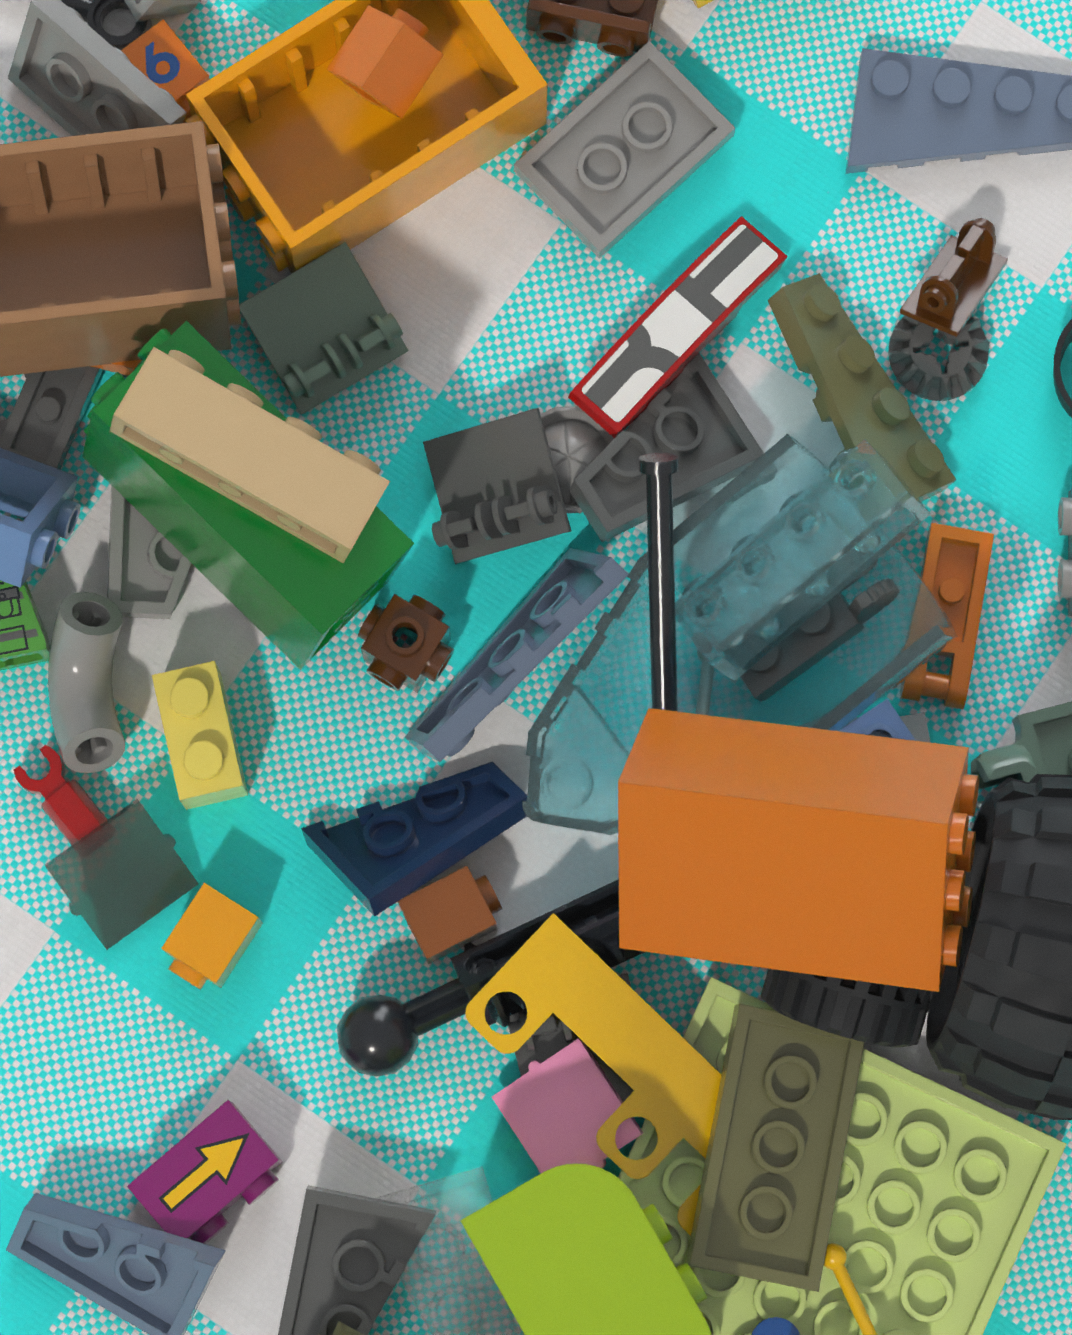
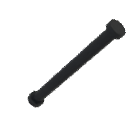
M650 453L639 457V472L646 474L652 709L678 712L672 474L679 471L678 456L675 454Z

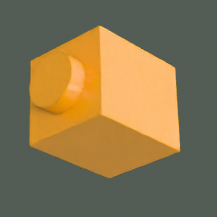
M203 883L161 948L174 958L168 970L200 990L207 980L222 988L262 926V921L255 914L206 883Z

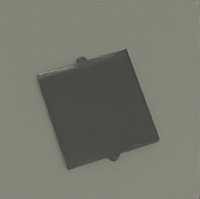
M138 799L45 864L47 870L70 899L69 910L76 916L81 914L107 950L199 884L173 849L176 844L171 834L163 835Z

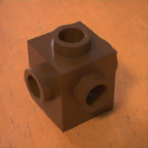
M394 594L386 608L376 604L368 614L358 633V637L365 640L361 647L363 660L370 664L366 670L367 673L396 691H399L402 685H405L418 693L427 678L436 682L454 652V649L448 646L451 640L450 627L442 622L446 614L429 601L417 595H413L410 601L407 602ZM406 627L418 635L416 642L411 647L402 648L394 643L393 637L399 628Z

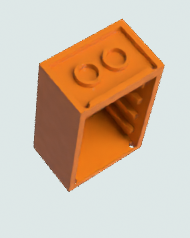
M648 708L618 780L619 948L939 992L946 965L958 966L962 945V926L968 927L972 906L973 888L965 886L966 872H971L975 852L976 833L968 831L969 816H974L976 810L979 776L967 774L969 747Z

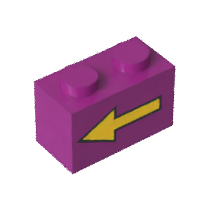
M227 1100L127 1187L164 1232L206 1244L229 1224L222 1215L242 1197L248 1205H251L279 1181L272 1171L282 1163V1160L234 1103Z

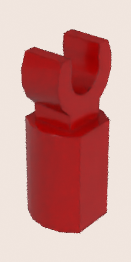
M44 745L40 751L50 763V770L47 776L40 780L31 779L28 773L19 765L14 769L16 780L26 791L35 795H43L45 801L42 803L41 808L80 857H84L107 841L115 833V828L77 780L66 782L64 779L65 766L63 760L54 749Z

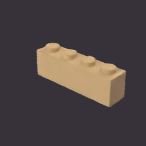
M153 347L115 411L110 432L344 563L390 482L378 475L381 471L380 467L371 459L358 452L346 450L344 454H341L320 442L322 439L320 432L298 418L287 417L283 421L262 409L263 401L250 390L234 383H229L227 388L209 379L203 375L205 372L204 367L192 357L177 350H170L167 355Z

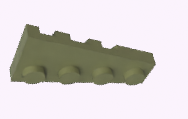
M820 273L782 287L767 300L798 369L811 374L817 386L816 397L812 401L821 421L834 423L845 448L837 456L847 478L858 477L868 500L860 505L869 526L941 493L956 481V478L944 462L941 451L931 442L911 412L906 398L895 388L875 358L872 347L861 337L842 308L837 294L826 284Z

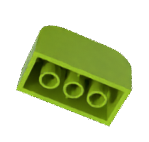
M578 1163L551 1168L460 1220L525 1335H711L709 1326L697 1306L698 1303L707 1299V1296L688 1263L675 1267L663 1247L673 1237L654 1204L642 1209L625 1183L602 1168Z

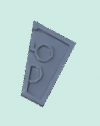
M35 1193L23 1209L6 1248V1251L149 1335H184L226 1251L39 1193Z

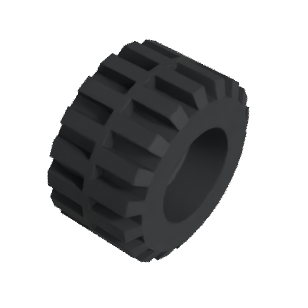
M768 969L760 997L778 1013L808 1026L861 1042L897 1048L918 1044L933 991Z

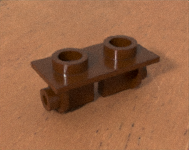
M978 218L966 222L960 229L958 238L951 235L901 307L900 314L957 337L1008 261V258L994 253L996 245L994 225L987 219Z

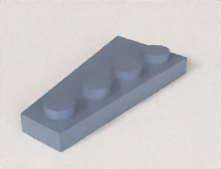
M862 48L845 174L867 172L868 168L897 165L898 168L924 166L925 162L960 158V162L982 160L986 158V155L1017 152L1018 155L1072 150V76Z
M569 548L409 731L405 738L422 754L439 762L446 756L451 757L460 752L473 737L475 727L495 707L504 702L514 688L629 574L612 557Z

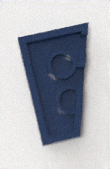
M492 761L420 786L416 793V798L382 809L378 801L356 809L359 818L327 829L324 822L321 821L303 827L301 830L310 849L361 903L376 916L532 814L533 811L528 795Z

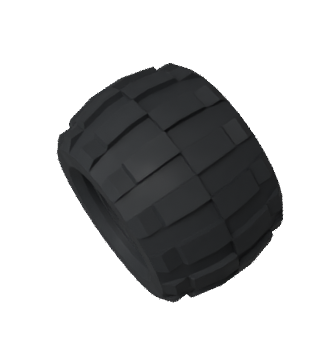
M1036 774L1030 782L1007 778L987 794L971 829L972 832L976 833L972 869L971 872H966L965 886L973 888L968 927L962 926V945L958 966L946 965L939 992L933 991L927 1015V1047L938 1070L958 1075L959 1081L962 1082V1087L1005 1108L1053 1120H1072V775Z

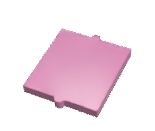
M580 1038L544 1062L540 1060L532 1061L528 1066L529 1072L492 1096L495 1104L540 1173L565 1164H588L599 1168L606 1166L605 1159L608 1156L597 1145V1131L623 1101L586 1044ZM634 1117L623 1121L616 1131L615 1141L618 1150L643 1134Z

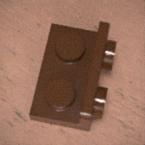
M529 0L526 29L536 31V35L539 38L551 43L569 44L575 39L597 44V48L604 53L627 57L631 56L633 52H638L650 41L658 0Z

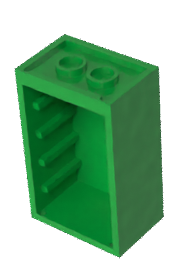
M187 320L173 334L166 328H163L139 351L137 356L142 361L126 379L117 372L92 396L91 402L95 406L87 415L90 423L84 430L87 437L82 457L301 670L389 582L414 545V542L376 506L345 562L341 563L110 432L115 411L153 347L167 355L170 350H177L192 357L204 367V376L227 388L229 383H234L250 390L263 401L262 409L283 421L287 419Z

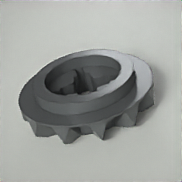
M904 315L892 332L888 349L890 365L898 381L914 395L933 401L951 400L966 394L975 387L987 368L990 344L981 328L980 320L971 316L957 337L938 330L945 344H955L956 347H959L958 351L949 354L944 369L945 374H942L941 365L937 364L935 356L930 354L924 355V352H920L921 348L930 346L935 328Z

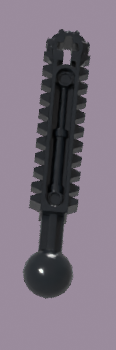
M619 879L477 946L471 942L465 944L464 952L450 958L458 976L457 979L404 1004L397 998L384 995L360 997L344 1012L337 1025L340 1054L358 1073L376 1077L395 1074L411 1060L418 1046V1036L464 1015L468 1003L553 913L610 968L645 953L643 951L619 948ZM500 992L492 996L487 1002L485 1019L489 1026L497 1022L502 1027H506L510 1023L511 1015L527 1010L522 998L517 994Z

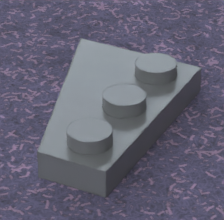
M111 485L107 598L118 606L122 617L170 619L191 562Z

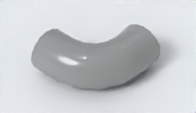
M88 592L71 594L61 602L53 628L48 664L50 715L62 759L69 769L87 774L100 772L111 767L121 758L125 751V739L117 718L112 689L113 658L123 622L122 613L118 606L108 598Z

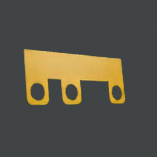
M553 913L468 1003L465 1012L467 1021L496 1050L504 1054H511L519 1050L550 1015L554 1013L634 1091L598 1129L596 1141L598 1147L629 1177L634 1179L647 1177L683 1138L706 1159L721 1074ZM500 992L517 994L522 998L527 1008V1018L524 1025L512 1034L495 1032L489 1027L485 1019L487 1002L492 996ZM631 1117L647 1119L653 1124L657 1132V1145L654 1151L646 1158L639 1160L625 1157L618 1150L615 1141L619 1125ZM701 1184L680 1206L677 1214L680 1226L690 1236Z

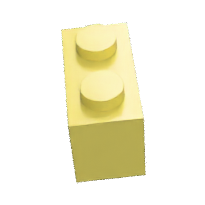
M210 661L152 675L178 797L184 808L188 810L248 796L223 680L216 662Z

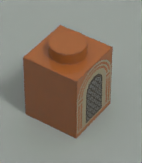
M468 866L398 901L399 908L428 964L462 948L469 942H473L497 930V923L492 914L502 910V906L486 875L474 880Z

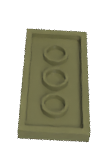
M743 1004L735 1005L686 1263L689 1266L819 1292L864 1042L808 1026L788 1018L777 1011Z

